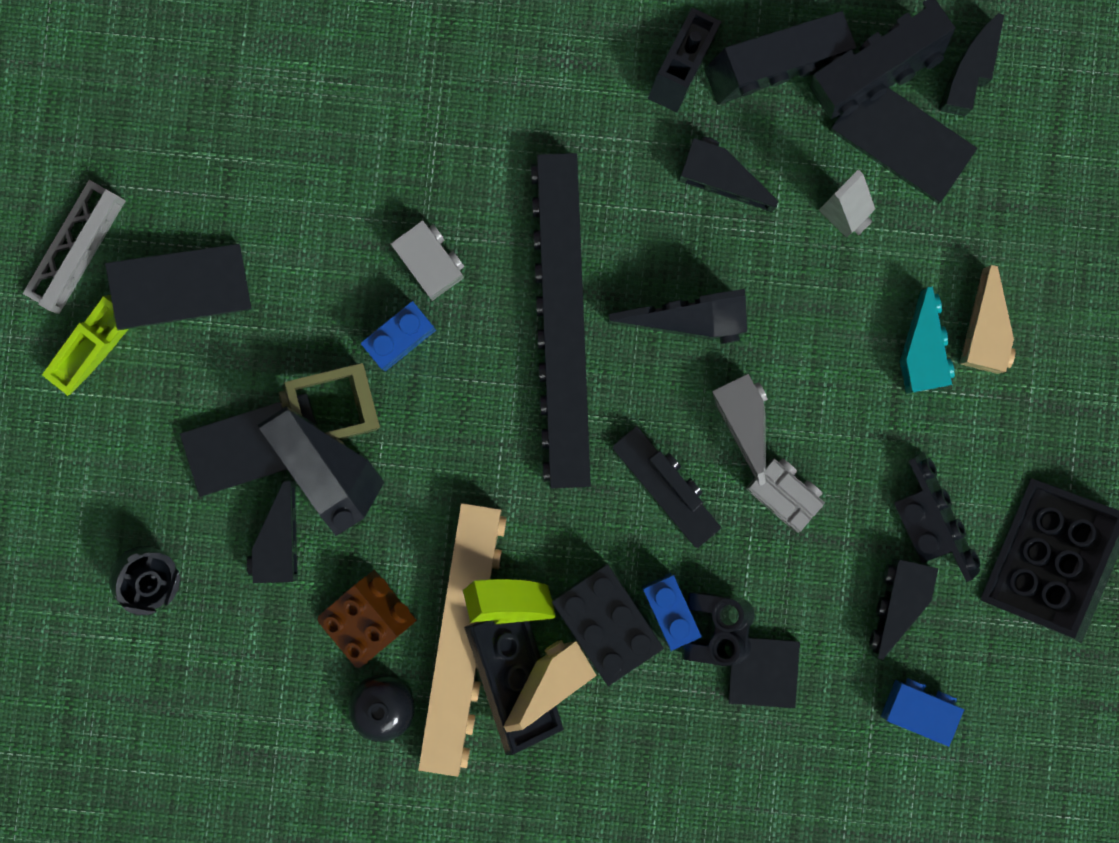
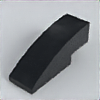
M998 13L975 36L961 55L945 88L940 112L966 116L973 110L977 86L984 87L993 77L1004 14Z

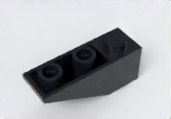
M892 558L891 564L886 565L883 575V583L887 584L885 596L879 598L876 608V616L880 617L877 630H872L869 641V649H873L872 655L883 660L930 604L939 568Z

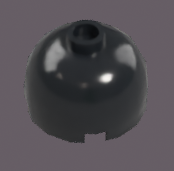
M137 546L125 551L116 559L110 570L109 585L113 597L126 611L135 615H151L156 613L155 609L163 604L167 606L179 590L180 574L179 570L176 569L174 561L165 552L151 546Z
M389 674L374 675L364 679L354 689L348 703L349 719L354 729L363 738L374 742L391 741L401 736L411 725L415 714L414 698L409 686L400 678Z

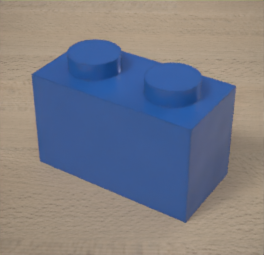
M412 301L362 341L361 345L378 366L386 372L433 334L436 329Z
M672 573L642 586L671 651L702 637Z
M907 678L905 683L895 679L881 717L890 723L949 747L964 712L963 708L955 704L957 698L938 691L936 696L924 692L926 685Z

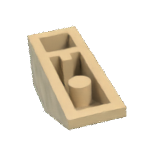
M990 265L982 271L959 364L999 374L1006 372L1007 368H1011L1016 350L1012 348L1014 337L998 266Z
M560 640L544 650L546 655L535 663L504 724L506 732L525 729L597 676L577 641L564 644Z

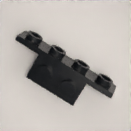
M637 426L613 445V450L694 547L699 548L722 528L703 506V502L699 498L703 494L701 489L691 478L685 481L677 472L681 466L669 452L663 455L661 451H657Z
M924 452L919 453L910 459L909 463L922 490L894 502V505L922 563L952 552L966 582L971 581L980 572V559L976 551L970 549L965 539L966 530L963 523L954 516L951 509V498L948 492L941 488L936 478L937 469L934 462L927 458Z

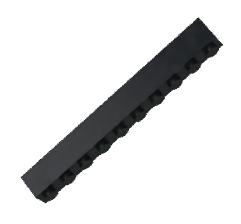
M577 153L537 155L538 164H531L532 184H538L539 197H532L533 217H540V230H534V250H541L542 263H535L536 283H542L543 296H536L537 316H544V329H538V349H545V362L539 363L540 382H546L547 395L540 396L541 416L548 415V429H542V449L549 448V462H543L544 482H550L551 488L591 487Z

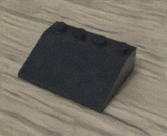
M1031 478L980 600L1082 643L1119 556V510Z

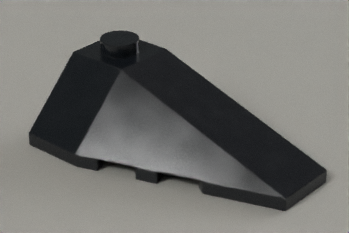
M745 289L699 296L700 298L695 299L694 303L679 300L664 304L662 308L655 309V306L612 313L608 315L609 324L708 340L720 339V344L734 343L740 341L739 335L747 333Z
M287 406L258 424L260 431L335 536L365 518L384 484L382 477L366 456L349 449L341 440L327 435L316 424Z

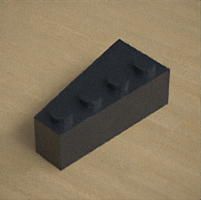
M937 0L924 1V9L915 16L911 17L907 12L896 20L897 24L886 35L883 36L879 32L875 33L860 46V52L857 54L850 50L813 74L810 89L830 119L840 114L842 117L853 113L863 101L867 99L874 101L884 95L890 86L896 83L903 85L916 75L915 72L924 67L931 69L943 61L944 53L953 35L955 26Z
M841 11L726 47L704 68L717 105L739 97L750 95L769 86H778L798 75L800 78L809 76L817 72L818 68L830 64L848 51H854L857 47L844 13Z

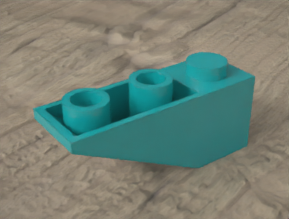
M933 286L927 287L920 292L900 359L906 394L952 385L951 378L955 377L953 362L951 359H947L945 346L948 345L947 331L944 326L940 325L938 313L942 312L941 300L938 293L934 294Z

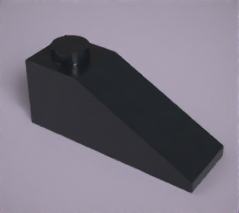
M691 8L656 76L648 96L649 100L678 113L722 21Z
M701 137L700 140L693 139L679 182L769 212H773L776 209L778 200L725 148L719 147L720 143L708 137Z
M296 481L283 482L252 548V556L247 557L248 576L253 577V583L294 582L298 580Z

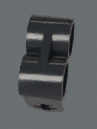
M689 592L688 608L690 610L712 613L715 632L709 644L690 642L683 645L682 659L720 666L736 665L746 661L751 652V643L748 639L749 627L752 625L755 617L751 603L743 598ZM732 606L737 609L739 615L735 624L730 621L728 614ZM728 640L732 641L735 646V652L732 657L725 651V644Z

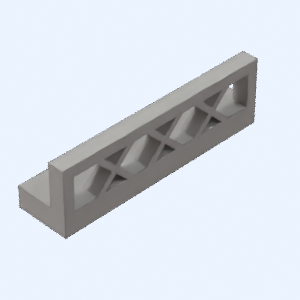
M89 180L22 294L38 302V305L60 314L124 205L125 200ZM95 190L102 194L92 213H90L87 202ZM82 210H83V211H84V215H83V216H79V215L81 214ZM86 221L76 241L73 242L72 227L75 223ZM67 238L68 244L62 245ZM69 249V253L59 270H57L54 261L55 256L59 251ZM50 267L51 272L46 273L48 268ZM53 277L43 297L35 293L41 280Z

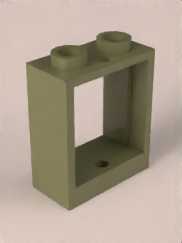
M363 363L286 381L282 385L283 391L278 392L282 409L287 406L302 416L295 390L349 377L361 424L326 432V434L341 440L373 432L380 428Z

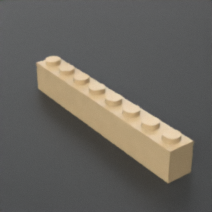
M461 503L418 771L458 777L461 768H467L470 748L464 747L466 734H473L476 715L469 713L471 701L478 702L481 682L475 681L477 665L464 628L474 622L470 623L463 590L474 580H491L492 569L499 570L502 550L496 549L497 537H504L507 517L501 516L502 509Z

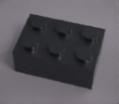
M607 562L552 599L553 605L607 686H610L664 649Z

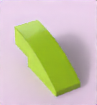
M111 295L103 296L86 321L77 325L42 374V376L67 396L71 395L94 371L128 330L117 331Z
M512 579L474 580L463 590L470 623L494 620V624L553 619L556 617L549 587L546 584Z

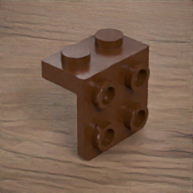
M375 569L318 616V623L357 668L366 664L417 621L410 613L408 607L400 601Z

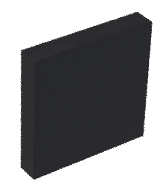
M748 637L751 643L749 657L741 664L730 665L728 703L795 708L800 641ZM733 642L731 648V657L734 655L735 646Z

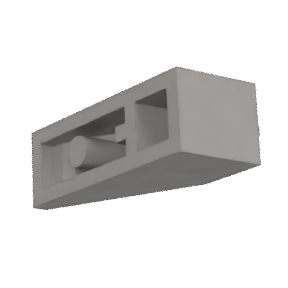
M858 169L819 209L846 238L854 231L860 235L872 223L868 216L875 210V206L863 173Z
M749 374L712 392L716 407L759 486L766 484V413L764 401L768 399L759 382L754 384Z

